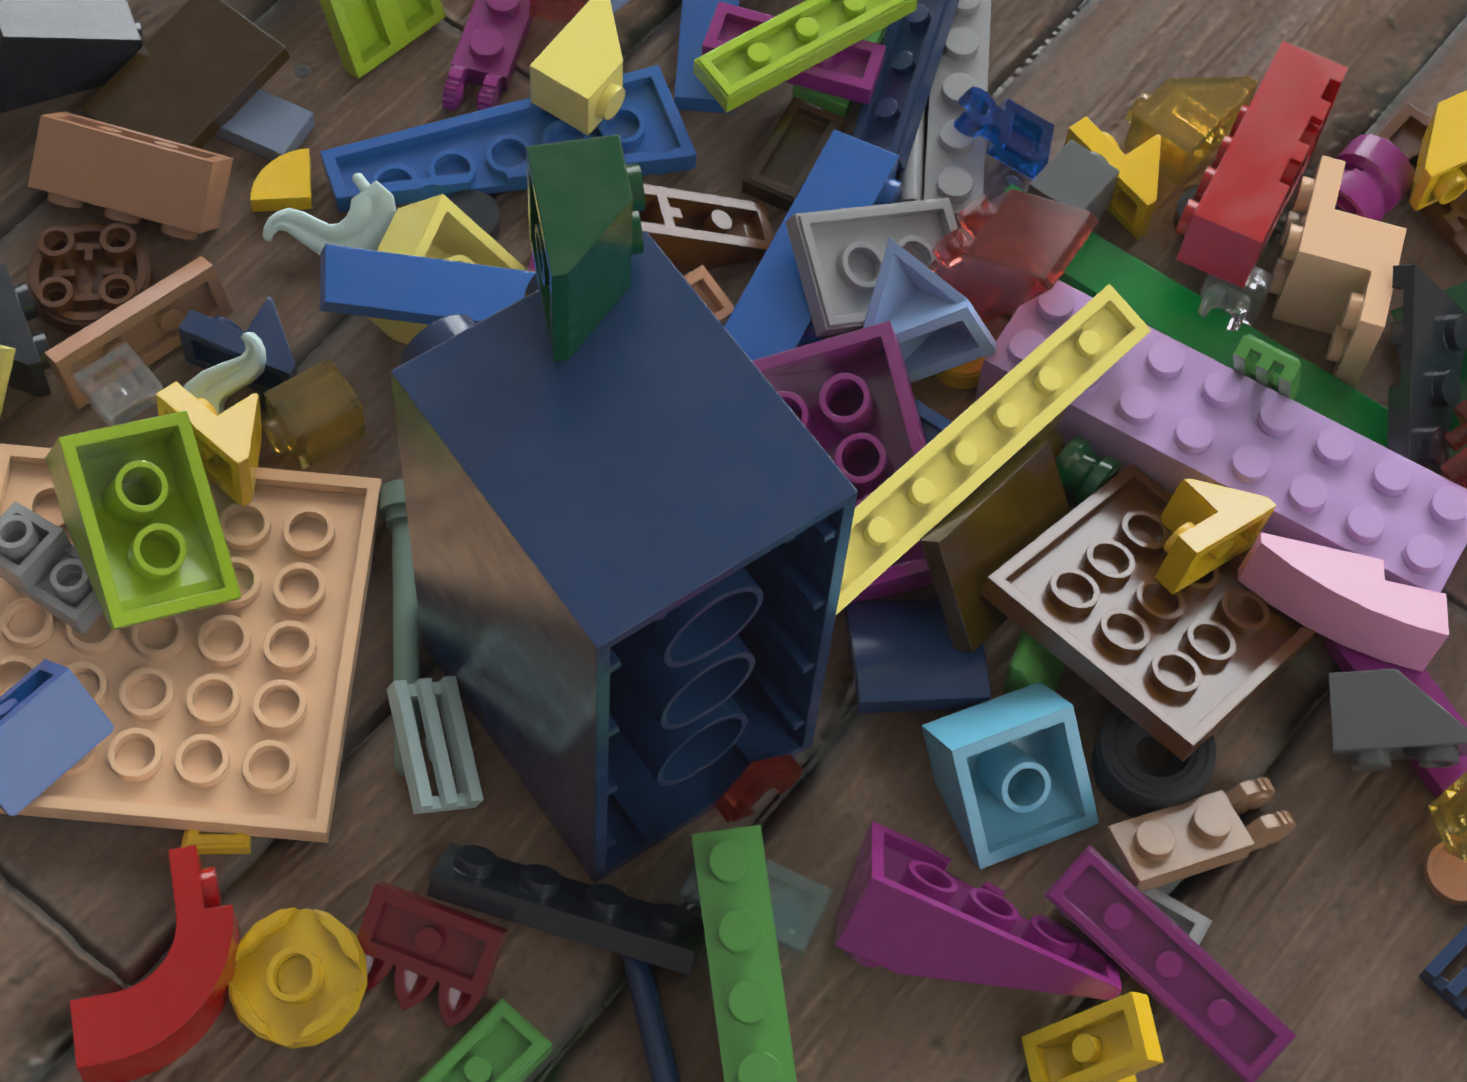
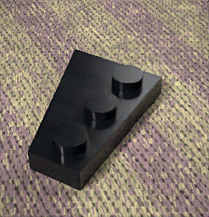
M1416 264L1394 265L1392 288L1403 289L1402 321L1391 322L1390 345L1398 347L1401 378L1394 381L1389 387L1387 449L1440 475L1442 463L1447 460L1450 451L1448 434L1453 409L1461 397L1460 374L1465 350H1467V313Z

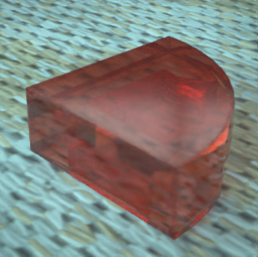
M791 754L754 761L715 803V807L727 823L749 817L755 813L752 807L765 792L775 788L782 795L802 777L801 774L804 771Z

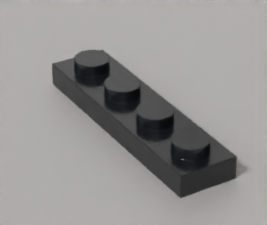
M450 843L431 873L427 892L428 897L686 975L691 974L705 939L703 918L693 916L687 909L679 905L670 903L653 904L627 896L621 889L612 885H590L563 877L558 871L549 866L540 864L523 865L497 857L491 850L478 845L460 846Z

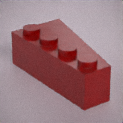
M1282 41L1250 105H1242L1230 135L1224 137L1218 149L1212 167H1207L1195 193L1194 200L1189 199L1181 215L1175 232L1185 236L1176 260L1241 288L1245 287L1312 158L1348 67Z

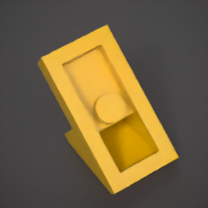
M1084 117L1068 128L1064 146L1072 139L1087 150L1102 155L1110 165L1120 171L1113 197L1107 210L1138 240L1147 233L1157 201L1161 136L1159 134L1155 135L1125 155L1110 134L1102 132L1089 118Z
M177 381L156 393L159 416L187 410L206 476L241 507L252 502L262 442L259 395L257 393L251 394L218 415L214 407L206 399L195 398Z
M1195 479L1180 481L1161 515V521L1173 534L1164 545L1163 549L1168 555L1155 578L1172 595L1251 548L1277 505L1268 497Z
M1132 991L1021 1037L1031 1082H1137L1136 1073L1164 1063L1148 995Z

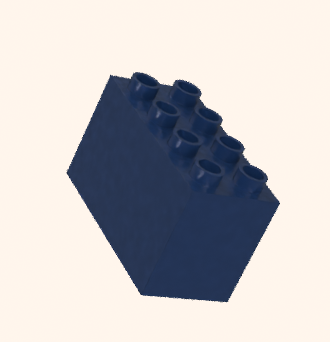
M646 230L642 232L643 254L632 255L631 286L569 360L553 362L537 275L535 273L527 285L524 298L477 324L468 315L455 314L439 319L424 328L405 347L399 360V367L390 371L422 643L446 676H456L460 696L594 883L602 880L813 745L858 494L853 484Z

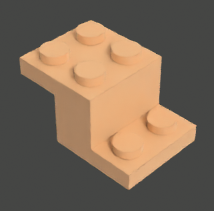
M1322 155L1314 177L1302 176L1293 209L1288 212L1279 241V245L1283 246L1281 257L1276 259L1267 292L1277 295L1272 315L1273 319L1332 335L1326 360L1336 362L1333 376L1356 389L1385 328L1393 292V266L1399 265L1407 229L1336 210L1335 205L1346 161Z

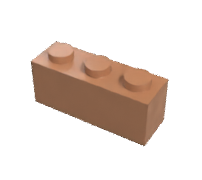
M58 112L41 115L28 187L48 192L47 200L57 205L83 208L84 202L104 207V216L109 219L139 224L140 219L144 218L162 223L160 231L166 235L193 240L197 238V233L200 234L219 228L233 158L68 112Z

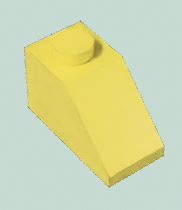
M589 0L530 65L531 102L587 136L603 119L610 120L616 115L622 106L626 93L623 88V58L610 0Z

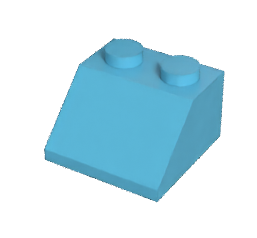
M1042 682L1034 683L921 725L936 786L974 864L979 869L1099 824L1074 707Z

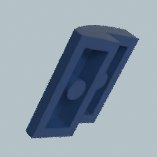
M939 599L851 602L844 608L850 666H853L858 713L967 709L991 699L983 644L973 653L954 649Z

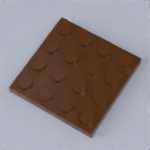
M1131 463L988 576L979 594L1184 762L1307 647L1319 633L1303 626L1268 604L1238 581V569L1247 555L1245 552H1242L1172 595L1155 578L1168 555L1163 549L1164 545L1173 534L1161 521V515L1172 495Z

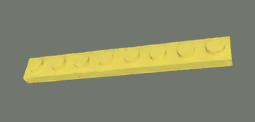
M1110 284L855 507L836 615L1151 331Z

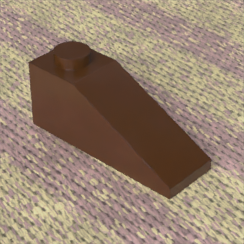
M643 184L645 210L638 211L642 232L645 230L648 232L679 272L692 271L701 265L705 268L762 260L774 238L764 203Z

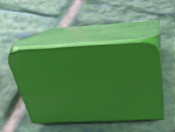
M1022 630L1002 688L1005 691L1004 695L1037 682H1042L1055 692L1065 664Z

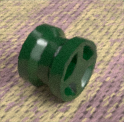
M1081 434L1071 439L1055 459L1064 492L1073 497L1075 507L1115 477L1121 467V462L1113 456H1100L1094 452L1090 441Z

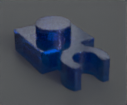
M972 86L959 98L958 104L967 108L954 121L953 126L960 133L968 137L981 136L987 139L986 154L1032 180L1048 164L1054 124L1009 98H1006L997 106L994 99L979 87Z

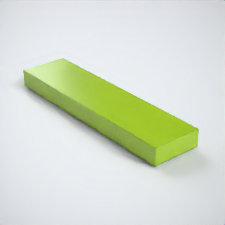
M806 0L694 59L693 73L727 113L916 11L918 0Z

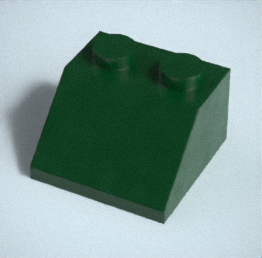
M619 134L526 146L529 238L553 362L569 360L631 286L632 255H639L644 252L642 226L638 212L645 210L642 173L639 164L626 165Z

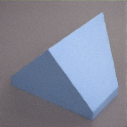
M889 237L863 328L887 321L891 322L901 346L910 383L997 352L996 341L970 301Z

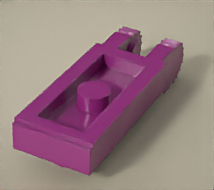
M475 0L451 62V68L442 93V108L456 111L463 100L468 83L483 86L477 97V111L498 106L502 92L508 91L537 12L539 0Z

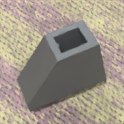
M1397 669L1329 673L1333 751L1340 763H1350L1351 770L1360 772L1388 770L1391 768V760L1418 759V766L1424 768H1446L1458 765L1459 756H1467V728Z

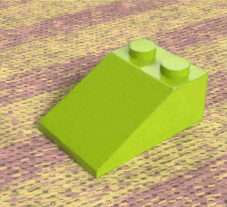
M187 410L67 435L57 439L47 454L46 461L63 520L111 631L239 600L242 597Z

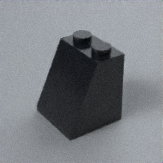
M0 0V113L103 86L143 45L141 25L133 19L127 0Z

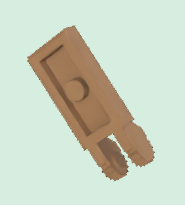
M1262 776L1252 781L1241 782L1226 793L1223 790L1216 791L1181 805L1169 806L1110 825L1103 836V840L1124 877L1140 892H1144L1247 858L1251 851L1286 838L1295 829L1296 823L1288 811L1284 812L1282 810L1281 812L1277 811L1274 814L1270 813L1261 816L1246 827L1243 825L1238 815L1249 810L1253 811L1255 808H1260L1275 795L1274 792L1276 791L1269 779Z

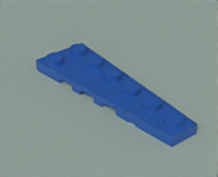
M659 65L624 73L623 88L626 93L622 106L610 120L603 119L588 136L533 104L530 97L320 151L322 167L338 212L349 211L351 199L360 193V190L352 180L355 173L363 174L370 185L377 180L394 195L395 205L416 203L441 194L448 198L450 195L462 190H478L486 194L528 189L526 146L619 134L626 165L639 164L642 176L651 174L663 175L669 172L696 168L697 154Z

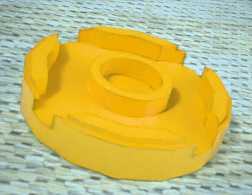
M296 907L280 909L256 922L237 944L235 954L236 966L233 979L228 984L229 999L239 1021L259 1038L290 1049L315 1046L341 1032L359 1010L367 987L366 956L356 935L330 913L308 908L299 910Z

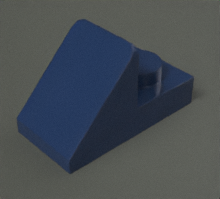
M269 296L246 332L242 331L237 324L225 317L213 316L211 318L194 310H189L178 328L186 362L203 369H208L239 357L245 351V344L241 339L242 334L254 332L262 340L266 349L267 361L264 372L247 387L290 405H297L301 398L296 364L272 297Z

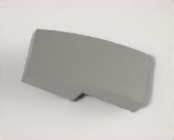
M15 501L0 517V576L59 620L84 634L103 613V610L75 546L70 544L63 529Z

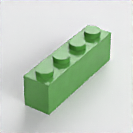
M761 824L691 834L724 1082H797Z

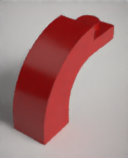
M196 845L168 850L177 923L171 949L161 965L146 979L130 988L118 992L70 1000L76 1067L84 1082H128L152 1074L169 1065L200 1041L215 1023L229 999L228 984L234 976L236 948L241 940L240 927L233 905L221 906L216 868H203Z

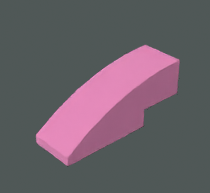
M1260 532L1238 569V581L1279 611L1303 626L1345 647L1388 663L1423 672L1449 636L1446 594L1386 581L1384 560Z

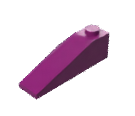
M874 821L871 822L866 831L836 915L835 946L842 948L845 954L853 961L870 968H876L880 965L895 973L1103 1000H1112L1119 996L1122 987L1118 964L1102 949L1047 916L1036 915L1030 921L1019 915L1015 906L1004 898L1006 892L988 881L981 888L972 887L946 871L952 859L923 843Z

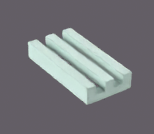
M445 676L439 682H432L431 678H421L415 684H407V680L393 681L387 688V694L413 814L476 808L484 799L456 676ZM436 699L438 700V704H439V709H440V713H441V718H442V722H443V727H444V731H445V736H446V740H447V745H448V749H449V754H450V758H451V763H452V767H453V772H454V776H455V781H456V785H457L458 794H457L456 787H455V782H454V778H453V773H452V769H451V764H450V760H449V755H448V751H447V746H446V742H445V737H444V733H443V728H442V724H441V719H440V715H439V710H438V706H437V701H436ZM418 700L426 734V749L429 761L433 765L439 796H432L411 701Z

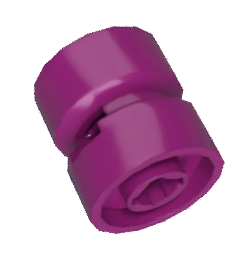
M1365 134L1353 139L1335 158L1346 161L1335 209L1381 222L1385 213L1391 211L1403 199L1414 183L1413 169L1408 158L1397 146L1385 138L1373 134Z

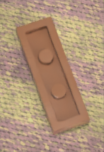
M200 256L49 349L44 354L66 398L79 410L181 346L182 342L178 328L190 309L211 318L213 316L227 317L233 313V310L214 266Z

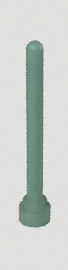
M403 479L389 481L380 487L379 515L386 521V527L392 531L393 681L407 680V684H415L420 679L419 612ZM418 700L411 702L420 739V706ZM394 726V768L399 775L405 777Z

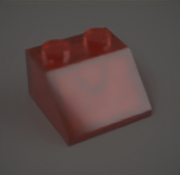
M1010 189L990 201L983 195L972 201L959 213L957 220L961 225L958 229L947 234L934 246L932 253L936 258L928 268L965 296L983 323H986L1051 290L1099 221L1091 211Z

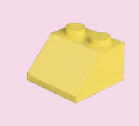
M444 194L398 208L377 251L526 270L520 262ZM367 317L393 340L407 345L420 331L429 326L428 324Z

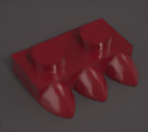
M382 881L375 884L357 935L367 963V987L365 992L378 985L388 975L392 966L395 965V992L401 1008L407 1010L423 1001L432 991L436 982H439L438 1003L440 1014L445 1026L451 1027L465 1019L476 1008L480 999L487 994L509 929Z

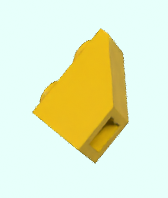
M1467 90L1438 103L1422 138L1409 200L1410 205L1415 211L1437 201L1440 204H1447L1458 198L1467 189Z

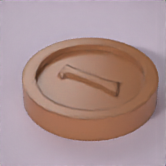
M1462 839L1445 840L1437 844L1425 860L1423 868L1425 882L1431 892L1440 900L1451 905L1466 906L1467 841Z

